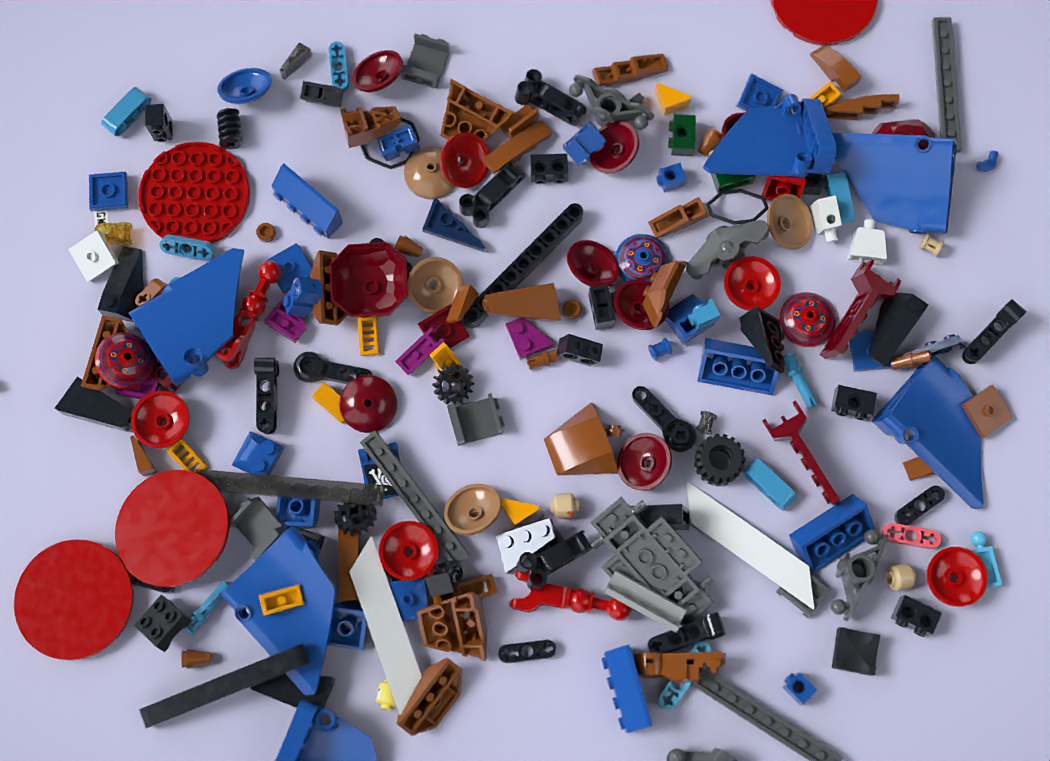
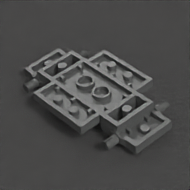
M622 497L618 498L591 521V524L599 534V537L591 543L594 549L597 550L605 542L616 554L602 566V569L610 578L615 570H618L687 608L680 621V625L684 626L691 623L714 604V601L705 590L714 582L713 579L708 575L699 583L689 574L702 563L701 558L663 515L647 528V525L639 516V513L647 507L643 500L632 507Z

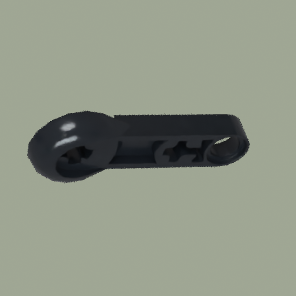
M309 351L301 353L293 364L295 376L299 380L309 383L328 380L348 384L354 377L347 376L344 379L342 373H346V370L351 375H355V372H357L356 378L362 374L373 376L372 372L368 369L329 362L319 354ZM308 363H311L314 368L313 370L310 369L311 371H307L305 365L308 366Z
M637 386L632 392L633 402L659 427L669 448L676 452L690 450L695 445L697 439L694 427L686 421L675 418L646 387ZM643 391L646 394L645 399L638 400L635 397L636 392ZM649 398L651 399L649 402L651 406H658L657 413L655 411L650 412L651 407L648 404L644 406ZM676 433H679V434L684 433V434H685V435H684V438H685V439H684V440L681 439V438H680L679 440L676 439V438H677V434H676Z

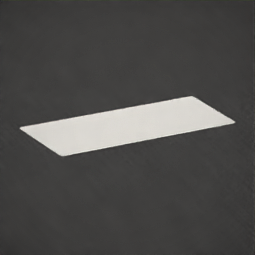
M687 481L691 524L807 606L814 609L809 566Z
M370 536L350 570V575L399 715H401L422 676L372 536Z

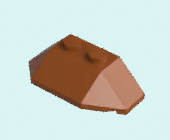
M322 250L317 252L310 273V278L320 280L323 292L318 303L313 305L312 313L320 324L338 326L348 316L331 301L330 263L338 254Z
M673 261L662 265L658 273L653 272L649 281L652 285L651 287L647 285L642 295L645 297L643 306L653 327L657 328L688 262Z
M102 315L81 387L98 391L111 387L99 376L94 358L99 344L106 337L120 332L130 333L122 319ZM124 355L126 360H130L129 355Z
M445 658L426 668L402 714H398L396 724L411 736L436 728L461 695V675L463 670L449 658Z

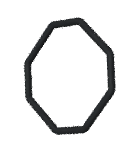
M401 117L402 122L411 125L419 142L420 137L414 123ZM364 144L360 145L366 160L388 169L406 164L410 156L415 152L409 153L407 160L388 165L368 157Z
M743 189L721 191L706 204L711 217L733 225L756 221L769 208L765 197ZM741 192L761 199L765 207L753 219L733 221L713 214L710 205L723 194Z

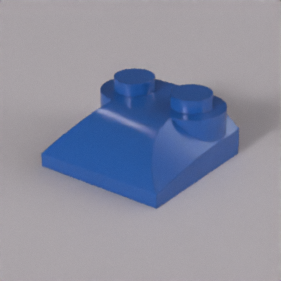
M250 431L232 466L267 482L284 447L273 440Z
M279 486L276 517L285 527L294 525L295 527H304L306 529L315 528L319 520L321 498L319 489L317 487Z
M334 603L328 645L363 651L367 621L362 606Z

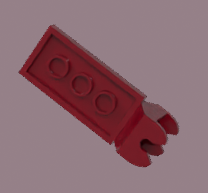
M872 258L867 263L862 262L851 277V281L858 294L821 351L820 356L824 359L844 354L849 347L848 342L858 333L857 328L859 324L866 320L869 308H872L877 301L894 296L901 284L899 278L894 283L891 281L888 283L879 274L870 270L874 264Z
M795 400L792 403L798 412L797 415L788 420L783 415L780 418L784 423L774 429L770 427L766 419L762 420L774 441L792 440L790 445L796 454L800 452L803 458L800 460L805 469L812 471L813 475L811 478L817 487L821 486L824 490L822 492L823 498L827 504L832 503L834 506L840 502V499L799 435L807 423V417Z

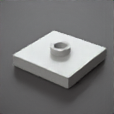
M100 230L95 231L68 249L87 282H91L119 263Z

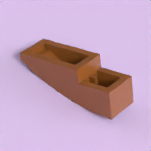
M827 45L821 46L810 54L830 81L833 82L835 80L844 92L859 83L862 77L859 72L844 57Z
M697 197L683 206L680 204L648 223L655 237L660 238L709 217V214L701 199Z
M489 574L459 583L454 592L433 596L432 598L434 604L473 591L481 599L497 594L498 590L493 575Z

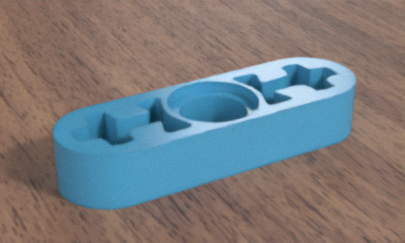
M333 42L329 46L332 85L346 92L349 88L345 46L341 42ZM337 48H339V50H340V51H339V56H340V58H337V57H336L335 51H336ZM336 64H343L344 68L336 71L334 66ZM338 77H341V78H342V82H343V83H342V86H339V85H338V84H339V79H338Z
M166 235L160 241L161 250L167 254L207 261L215 253L214 245L207 241L175 235ZM183 244L190 245L192 251H186L183 248Z

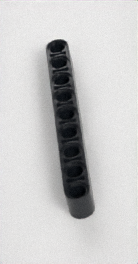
M570 204L476 298L463 316L464 324L468 328L478 327L489 316L487 311L480 306L483 299H485V295L493 294L495 289H501L503 292L515 290L582 222L583 207L580 204ZM577 212L579 216L573 217L570 213ZM565 225L567 228L562 230L558 226ZM551 237L554 239V241L547 242L545 241V239ZM534 250L541 251V254L534 255L532 252ZM521 263H527L529 266L527 268H521L519 265ZM508 276H514L516 279L514 281H508L506 278ZM469 315H475L477 317L474 321H470L467 319Z
M304 643L150 704L139 709L145 728H149L310 663V659Z

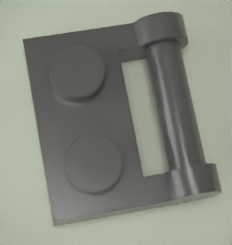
M811 574L814 609L807 606L781 586L776 591L780 596L783 595L799 608L806 618L812 614L830 591Z

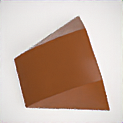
M451 79L440 136L449 140L455 134L469 132L478 135L485 142L514 112Z
M396 106L373 107L371 111H362V108H356L355 112H346V108L340 109L349 148L376 140L392 131L401 123V117Z
M592 403L588 404L544 438L557 475L618 474L612 448L600 417Z
M472 591L417 611L425 647L445 652L451 650L462 653V656L465 657L468 655L479 657L481 661L486 662L487 627L481 597Z

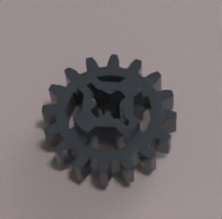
M451 363L450 368L444 365V371L437 370L439 376L433 377L437 382L433 383L432 386L437 388L433 392L435 395H438L437 398L440 401H443L446 405L451 402V404L456 406V401L462 404L463 398L469 399L467 393H473L470 386H473L475 383L470 381L473 375L468 374L469 370L467 368L463 369V366L460 364L456 367L454 363Z
M360 495L356 499L350 496L349 501L343 499V505L338 504V510L334 511V521L337 524L338 530H343L345 535L350 532L352 537L356 532L361 536L363 530L368 533V527H374L373 521L377 520V511L373 502H369L367 497L361 500Z

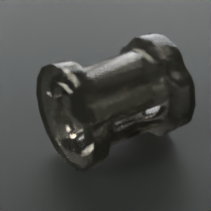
M701 411V419L695 430L705 435H712L713 431L711 429L714 420L717 419V415L708 411Z

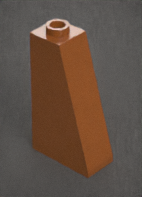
M554 283L488 294L483 299V308L487 311L488 315L550 322L561 320Z

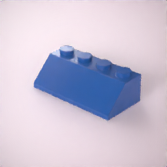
M283 163L271 185L274 197L280 202L283 200L291 212H297L305 224L308 225L310 223L314 227L313 230L319 236L324 235L328 239L343 224L339 209L286 164Z
M705 338L697 382L773 396L779 372L770 368L752 346Z
M852 494L789 534L794 550L801 560L809 566V571L813 574L865 540V532L870 529L875 530L867 505Z
M630 645L604 652V657L601 658L604 670L608 669L610 677L607 678L609 689L614 690L615 697L612 700L615 710L619 709L621 717L618 718L621 730L625 729V733L652 726Z

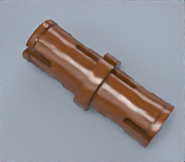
M556 349L549 352L543 351L540 355L526 358L527 365H529V370L543 365L549 366L550 363L562 360L563 358L556 356Z
M929 349L917 353L909 352L907 355L891 358L890 362L893 370L905 367L913 368L918 364L931 362L932 355Z

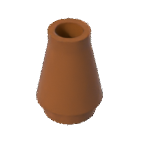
M714 128L706 131L697 151L703 156H707L721 142L722 134Z
M400 235L394 249L398 250L399 253L419 258L423 247L406 235L405 237Z
M187 649V651H182L181 665L182 667H187V669L211 664V652Z

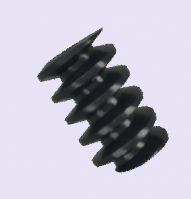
M236 108L222 109L216 115L219 145L223 149H237L241 146L239 142L242 141V136L239 135H241L242 131L239 129L241 127L239 123L240 117L237 116L240 111Z

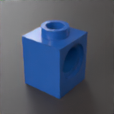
M681 163L660 168L656 180L658 186L662 187L663 192L685 186L686 176ZM672 176L674 180H668L666 177Z
M800 672L795 675L791 673L784 680L786 684L782 687L799 705H803L817 691ZM795 682L802 684L803 690L801 693H797L794 690Z

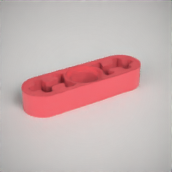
M889 523L882 529V536L884 534L888 535V542L926 549H933L941 543L940 534L934 530L896 523ZM891 528H893V531L897 533H900L902 531L901 529H903L901 535L896 534L890 537V533H887V531ZM908 531H913L916 534L915 541L907 539L906 533ZM932 535V539H935V542L930 544L929 540H921V537L927 538Z

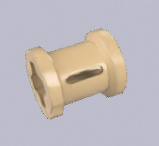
M926 234L919 249L924 248L932 252L933 256L936 257L944 242H939L931 238L929 234Z

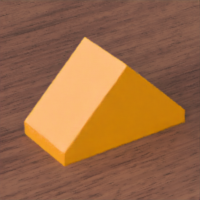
M661 83L656 85L655 96L664 115L689 106L690 95Z
M500 498L501 507L515 528L536 515L539 511L538 505Z

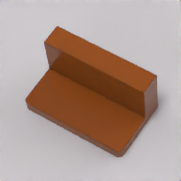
M527 104L514 113L499 128L510 139L538 121L539 110L537 108L533 110Z

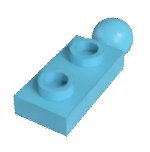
M975 531L972 533L970 540L977 549L971 551L979 556L986 567L988 574L986 589L1002 586L992 546L985 547L987 541L985 533Z

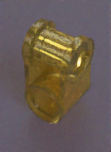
M100 223L94 229V232L100 230L101 233L109 232L104 236L108 245L132 244L130 233L133 225L131 223Z

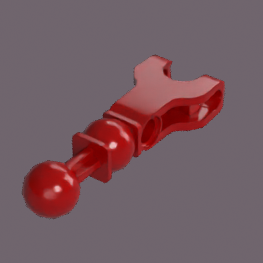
M268 260L259 266L258 276L260 281L255 291L249 289V295L242 301L240 313L236 315L234 320L233 338L216 352L228 369H237L245 357L248 342L255 329V322H258V316L263 314L266 303H268V299L265 296L270 284L278 282L281 278L282 268L275 261ZM243 320H250L247 325H241ZM236 356V361L234 363H228V361H232Z
M518 570L515 571L516 578L527 583L529 575L521 574ZM532 577L534 583L541 584L539 577ZM548 583L540 591L530 590L529 595L525 598H513L509 602L510 608L528 613L537 610L540 606L568 610L570 608L575 613H585L588 611L591 614V609L608 612L609 616L617 621L627 619L632 612L631 607L613 597L610 600L594 597V592L590 593L583 588L572 590V588Z

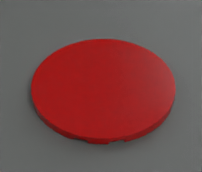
M878 0L770 1L779 23L784 29L786 28L793 33V36L815 45H837L840 42L855 38L869 25L876 11Z
M182 143L166 152H162L153 160L149 168L145 170L138 191L139 207L148 226L160 238L163 239L166 235H175L207 241L213 244L225 238L241 223L250 202V184L243 166L232 153L212 143ZM183 244V247H191L188 244Z
M169 470L147 478L128 495L117 517L115 544L120 560L134 577L153 586L164 588L179 587L197 580L208 572V569L215 561H218L226 546L230 531V514L227 509L226 500L211 481L195 472Z
M76 539L62 541L49 546L29 562L17 583L14 596V615L22 636L38 652L55 659L80 660L102 652L121 635L130 619L134 603V590L130 573L116 553L96 542Z

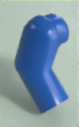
M990 151L988 159L983 162L979 161L976 169L983 172L993 170L999 153L997 151Z

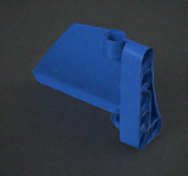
M788 94L783 98L782 103L775 107L750 108L724 136L705 162L703 169L711 174L806 177L808 173L830 174L836 156V142L821 100L803 98L799 102L795 94Z
M832 133L836 142L835 160L841 170L845 172L848 181L874 221L905 228L914 234H926V232L947 233L957 143L954 138H929L924 135ZM928 142L929 146L927 149L921 150L919 148L921 143Z
M933 354L932 361L922 363L876 414L872 422L884 434L894 435L895 440L899 444H906L971 509L982 508L981 437L961 405L972 398L973 395L961 380L960 375L955 370L947 368ZM906 431L909 433L908 440L904 436Z
M293 525L221 593V596L235 610L236 619L240 621L270 656L304 643L310 663L286 672V674L304 695H314L318 689L326 655L336 587L319 563L318 555L321 551L318 545L310 540L306 541V538ZM299 584L304 605L263 615L258 595Z

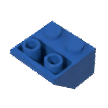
M693 294L670 308L666 318V322L683 345L715 324L714 322L699 330L696 329L695 325H691L688 315L692 314L696 306L700 304L706 305L704 301Z

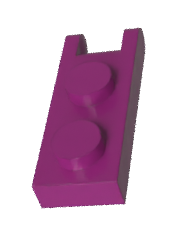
M433 326L395 361L407 375H410L436 348L446 341L444 338H441L437 342L430 335L435 331Z

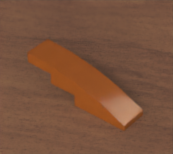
M664 53L634 56L629 61L613 62L611 66L594 68L592 73L596 84L604 87L650 77L668 71L669 67Z
M879 94L842 101L826 107L825 114L827 119L860 120L862 114L877 115L880 108L895 109L900 101V95Z
M540 120L500 145L484 157L482 161L495 174L509 162L514 164L521 160L523 155L536 149L539 143L551 138L553 132Z
M338 530L339 601L359 600L350 575V570L360 555L358 532L352 537L350 532L345 535L343 530Z

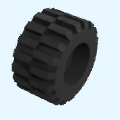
M715 434L714 437L709 436L706 440L702 441L694 456V467H697L696 473L698 475L701 474L703 481L705 479L708 480L710 485L716 483L715 486H720L721 484L728 485L729 482L732 483L739 476L745 466L746 457H743L744 449H740L741 444L739 442H734V437L729 439L726 434H723V436ZM712 451L726 453L730 459L729 468L724 470L714 468L709 462V454Z

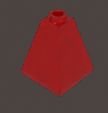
M768 176L761 196L770 201L783 194H792L800 198L806 184L805 177Z

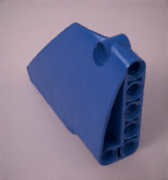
M232 248L170 283L164 288L162 294L128 312L141 336L149 345L175 386L192 378V374L197 377L205 375L209 370L207 362L233 338L236 299L245 252L243 249Z
M301 700L275 761H378L370 736L338 717L333 711ZM325 714H330L332 717V722L328 726L322 723V717Z

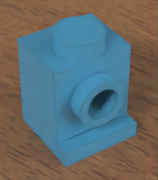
M712 298L708 300L705 306L704 304L696 306L692 314L688 315L691 325H695L697 330L717 322L720 317V313Z

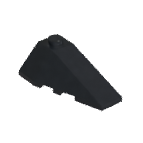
M123 246L117 259L119 263L114 266L97 310L104 316L133 322L128 312L138 307L135 299L144 289L142 249Z
M896 292L894 296L886 298L879 308V316L876 321V329L868 357L885 368L929 304L914 294Z
M755 306L739 318L740 329L766 364L782 374L784 372V356L781 354L784 350V345L781 344V341L784 340L780 320Z

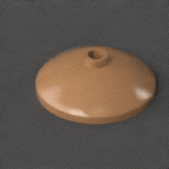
M422 148L413 153L406 162L404 169L406 184L415 195L421 198H442L455 188L446 180L441 170L440 157L442 148ZM433 166L434 169L429 170L428 167Z
M792 194L780 195L770 203L767 211V224L773 239L780 246L790 250L805 246L813 232V220L807 205L799 197Z
M429 257L421 260L412 268L408 276V296L410 300L420 310L432 314L449 304L452 306L458 288L463 286V279L459 269L451 261L441 257ZM434 280L435 285L430 287V281Z
M471 484L456 491L447 501L444 509L445 522L453 532L460 535H474L483 532L498 518L501 511V499L495 489L488 485Z

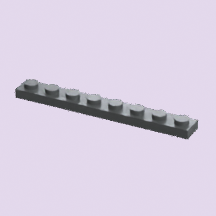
M933 17L932 31L940 138H954L957 143L956 153H960L962 147L952 17Z
M375 430L363 439L360 444L417 520L433 532L438 548L447 560L457 559L458 564H460L469 557V552L448 527L380 434Z
M704 668L699 671V682H693L691 685L808 761H842L843 759L834 751L717 676H712Z

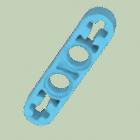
M699 642L693 646L689 653H698L697 647L701 648L704 646L706 648L705 652H711V648L707 643ZM669 681L658 697L659 706L664 710L673 709L692 682H684V688L677 690L674 688L673 682ZM670 687L674 693L679 695L678 697L672 696L670 699L672 705L667 704L664 706L662 697L669 696L671 692L667 691V689Z

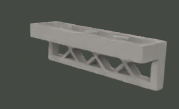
M615 570L604 592L674 632H677L680 621L687 611V608L618 570Z

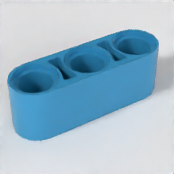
M133 87L104 116L101 125L116 137L122 135L145 111V105L151 104L152 99L138 87Z
M845 172L825 174L827 197L836 195L841 223L853 222L855 220V213Z
M755 458L742 471L743 475L782 511L797 498V494L758 458Z

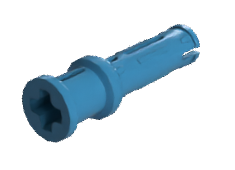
M794 351L784 356V365L788 371L787 375L792 377L806 408L810 409L818 405V402L802 373L803 367L799 365Z
M222 581L198 610L192 611V615L189 618L192 621L183 629L194 637L196 635L195 632L203 623L206 624L209 614L223 599L221 593L229 585Z

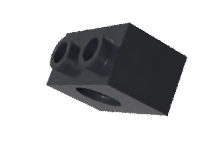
M838 385L834 390L831 411L836 412V415L839 416L851 415L855 416L857 420L865 421L873 415L877 393ZM849 400L855 401L857 408L852 407Z

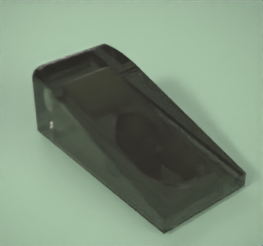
M300 42L297 44L279 69L282 79L288 78L313 57L309 47Z

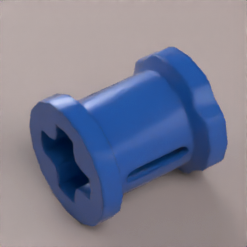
M666 338L655 345H648V350L654 361L667 353L672 354L671 345Z

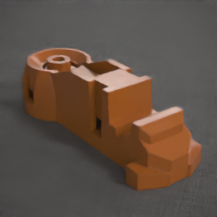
M722 651L634 654V663L639 678H665L672 682H699V670H703V666H707V670H711V675L716 676L719 668L725 664L726 653Z

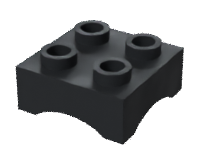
M161 594L134 626L155 647L165 653L170 647L173 638L183 628L187 627L192 620Z
M844 627L837 628L831 668L869 676L875 675L880 634Z

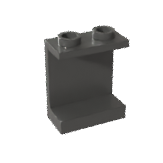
M415 33L412 52L407 65H403L401 71L402 79L437 89L450 53L449 43L443 39H433L425 34L419 35Z
M492 393L488 394L486 399L461 406L447 405L458 446L502 434V428L505 425L502 416L498 417L497 409L500 408L497 398L493 399Z
M259 496L245 499L240 505L241 508L230 515V528L236 526L253 545L255 550L250 556L255 561L287 530Z

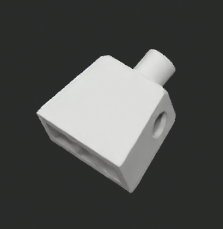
M836 195L816 200L809 209L817 234L825 233L827 242L838 240L836 230L842 223Z
M865 220L864 228L859 227L855 231L847 261L867 263L872 258L875 265H883L886 261L885 232L875 229L876 222L874 220Z

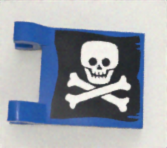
M388 443L389 448L400 461L397 443ZM359 449L358 454L368 501L399 496L372 459H368L366 450Z

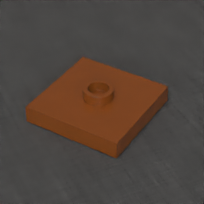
M994 385L988 386L961 404L981 438L1013 418Z

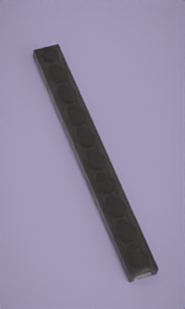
M203 469L196 470L197 474L211 481L220 492L383 506L384 485Z

